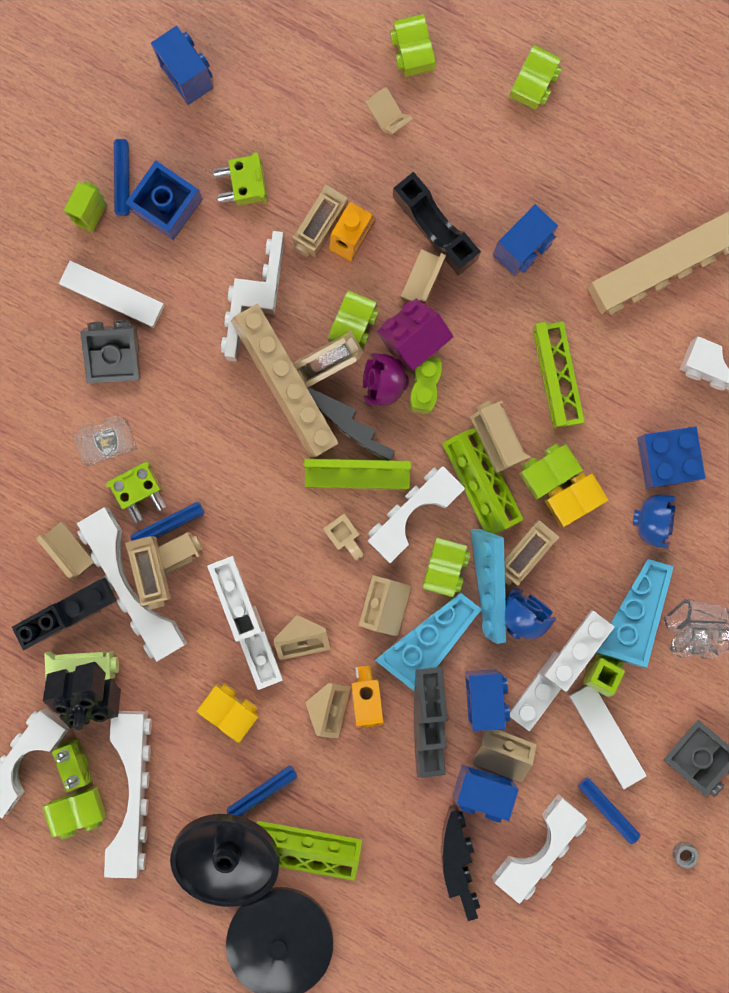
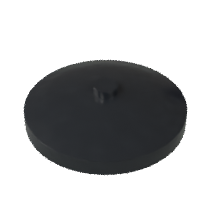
M232 814L207 815L187 824L176 836L170 856L173 876L181 888L192 897L204 903L221 907L242 906L262 898L275 884L280 864L279 850L271 835L257 823Z
M273 887L262 898L250 904L240 906L235 912L226 937V952L229 964L238 980L254 993H305L320 981L328 969L333 953L332 926L324 909L308 894L293 888Z

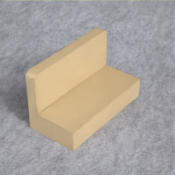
M421 249L400 298L407 302L417 298L426 304L443 267L446 254L441 253L440 257Z
M60 522L46 535H39L36 538L69 579H77L95 564L90 553L64 522Z
M372 575L358 626L398 636L411 586Z
M498 729L484 730L481 745L474 757L473 764L515 781L523 782L533 766L537 745Z

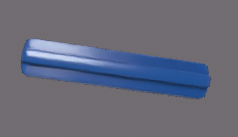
M115 139L114 212L117 216H128L129 208L125 202L129 198V143L125 139Z
M195 502L130 536L131 541L149 536H154L157 539L204 515V509L199 502Z
M292 766L286 767L229 806L227 813L243 816L297 778L296 771Z
M586 777L579 783L578 788L629 844H634L641 835L591 779Z

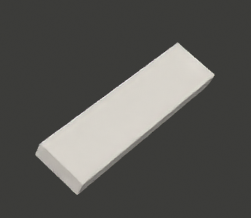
M69 261L59 282L62 287L152 328L155 327L165 306L162 302L72 261Z
M586 685L570 694L571 701L621 787L626 789L646 777L644 770L598 691Z

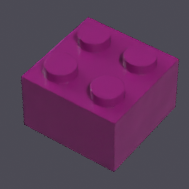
M417 298L405 304L398 314L393 318L387 319L382 324V327L376 331L391 354L413 371L454 338L440 314Z

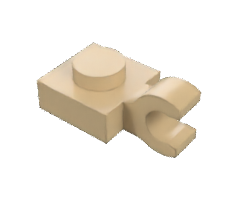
M345 514L323 528L338 551L346 547L355 561L364 556L354 541L360 535Z

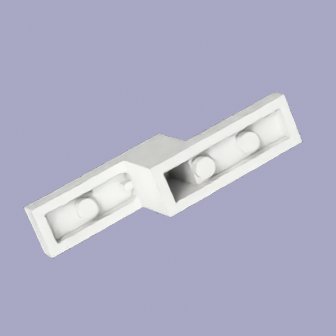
M273 231L272 239H267L266 254L270 256L269 263L263 266L262 280H266V282L235 278L234 286H229L228 301L231 302L230 312L226 311L224 326L228 327L227 337H223L221 342V353H225L224 356L228 361H238L241 339L231 323L234 316L257 303L264 314L275 315L285 242L283 232Z
M234 556L208 565L207 567L236 642L240 641L257 689L260 690L283 681L257 608L252 606Z
M591 610L559 653L555 651L552 653L511 708L510 717L530 732L561 689L565 692L568 691L614 629V626Z

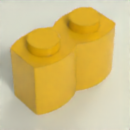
M583 472L570 480L572 483L570 487L563 489L562 486H559L548 493L550 498L544 502L560 528L565 527L609 501L593 473L586 477Z
M217 683L196 712L230 738L240 743L259 717V714L256 712L258 708L247 699L243 702L235 696L237 692L229 685L224 683L221 686Z

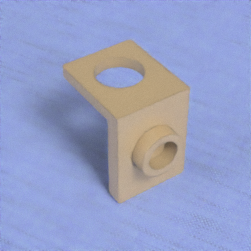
M387 87L382 88L365 101L366 106L382 132L393 134L413 119L411 115L402 114Z

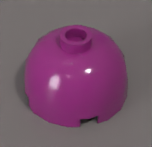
M372 353L371 355L374 358L373 360H367L364 369L363 388L368 387V396L364 395V400L368 405L388 406L395 403L402 396L404 390H407L409 377L406 375L401 362L394 356Z

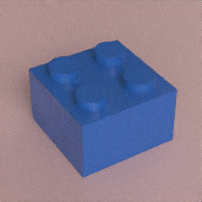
M176 25L151 42L159 65L187 105L213 89L211 83L213 75L208 68L210 65L202 53L198 54L196 52L195 44L187 31L182 33Z
M155 160L125 203L132 213L174 240L203 198L199 189Z
M534 204L498 241L493 256L514 276L520 271L525 273L534 264V260L538 257L537 253L539 252L543 255L553 244L552 242L557 237L554 233L558 225Z
M697 426L644 434L637 438L646 489L706 479Z
M496 669L465 671L468 723L473 731L506 729V722L510 721L509 705H506V702H504V694H508L507 678H504L502 673Z
M462 764L453 791V797L456 804L460 805L459 809L470 814H475V811L486 814L485 818L501 823L502 819L510 820L519 789L511 779Z

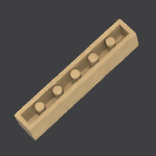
M729 211L592 282L587 289L601 315L607 312L614 315L625 308L623 304L631 300L633 303L641 301L648 296L646 292L654 288L656 291L664 289L671 284L669 280L677 276L680 280L694 272L692 268L700 264L702 268L712 264L717 260L715 256L724 253L725 256L729 255Z
M258 303L234 316L231 320L232 325L309 457H316L337 445V439Z

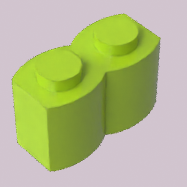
M424 14L393 21V30H390L392 46L398 47L399 54L395 55L398 70H403L405 77L435 70V58Z
M533 45L509 97L534 110H537L539 104L545 105L551 93V90L547 88L551 81L556 83L561 73L562 67L558 66L561 58Z
M84 181L83 184L77 182L63 212L70 217L69 219L75 225L94 233L107 206V203L103 200L105 196L98 192L99 188L88 181Z
M348 290L328 335V341L331 342L351 330L360 347L364 349L369 338L366 330L369 324H375L380 312L376 309L377 302Z
M429 357L415 369V385L410 396L411 411L424 414L432 412L437 401L436 386L442 372L440 358Z
M556 443L544 451L546 457L539 461L534 457L522 465L524 470L519 475L536 500L583 471L566 444L559 447Z
M435 538L422 589L454 597L455 592L460 593L464 579L459 577L462 567H467L470 558V552L466 551L467 546Z
M97 786L52 800L42 806L51 836H60L61 839L75 835L76 829L85 827L86 831L98 828L102 825L101 821L107 817Z

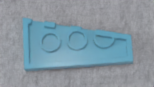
M482 529L470 530L480 606L482 609V630L485 638L496 644L505 643L504 537Z
M647 559L610 623L614 626V629L595 654L644 669L648 667L674 566Z
M459 593L377 657L375 661L414 691L415 670L437 668L482 609L462 593Z

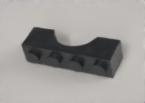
M414 171L393 188V199L440 255L441 253L446 254L445 261L458 276L479 259L481 251L465 232L458 230L448 221L436 205L430 190Z

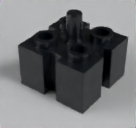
M96 662L76 666L73 672L63 669L48 673L43 702L53 712L60 714L59 718L70 729L82 730L84 725L89 724L91 719L95 722H104L118 717L121 689L112 679L105 680V671Z

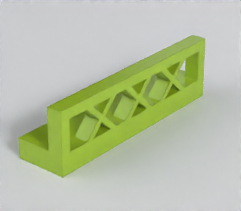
M564 321L546 324V322L536 323L532 331L552 427L557 429L583 424L585 421ZM559 329L560 341L556 347L550 343L549 330ZM561 344H562L563 351H561L560 349H558ZM555 352L565 358L566 365L561 372L555 367L553 358ZM566 369L568 372V376L564 375ZM560 378L570 383L571 391L567 397L561 394L558 382ZM571 395L573 396V401H574V402H572L571 400H569V398H570ZM566 403L575 408L577 419L566 420L564 410Z
M475 428L462 432L442 443L462 486L465 488L464 490L483 530L496 534L524 520L501 472H495ZM473 435L477 448L472 446L468 436ZM482 460L486 462L488 472L484 470L481 464ZM493 484L497 485L500 491L499 495L495 493ZM505 508L509 509L513 520H508L504 512Z
M304 459L306 488L410 489L411 461Z
M257 821V824L271 835L278 847L280 855L279 867L355 881L362 839ZM286 856H293L297 859H288ZM312 861H321L323 864H315ZM339 866H349L352 867V870L343 869Z

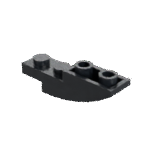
M102 578L60 602L54 603L12 626V629L24 651L93 616L107 606L117 602V599L106 578Z
M452 805L448 808L442 833L443 874L449 898L460 895L467 920L471 921L478 919L476 909L480 908L476 892L470 893L468 883L472 882L468 866H462L472 863L470 854L475 852L470 837L465 838L462 828L467 827L462 811L457 812L455 806Z

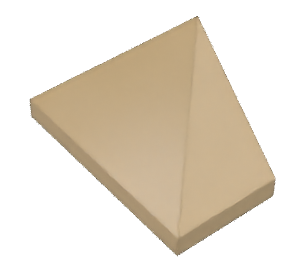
M298 615L274 638V645L279 660L331 650L326 628Z
M328 683L305 702L317 736L339 738L351 689L350 686Z

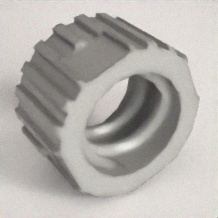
M680 842L674 846L672 855L674 861L679 866L688 869L696 865L699 856L692 844ZM689 850L691 853L690 857L686 861L681 860V852Z

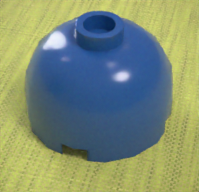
M651 496L642 503L640 510L634 511L633 525L638 526L640 537L649 545L669 549L670 542L665 540L673 532L675 506L670 505V502L676 500L675 496Z
M512 589L505 599L507 632L516 639L521 637L537 639L543 636L556 620V617H550L553 613L552 610L535 596L530 594L528 599L521 595L523 590Z

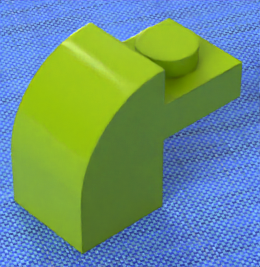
M596 654L592 663L586 669L583 683L607 697L613 696L625 673L621 669L624 662Z

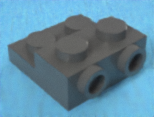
M129 320L113 322L114 326H104L103 322L87 323L88 328H83L80 331L87 383L140 380L139 344L136 325H130Z
M697 720L663 760L704 797L707 798L710 794L715 797L725 786L721 781L729 774V745L702 722Z

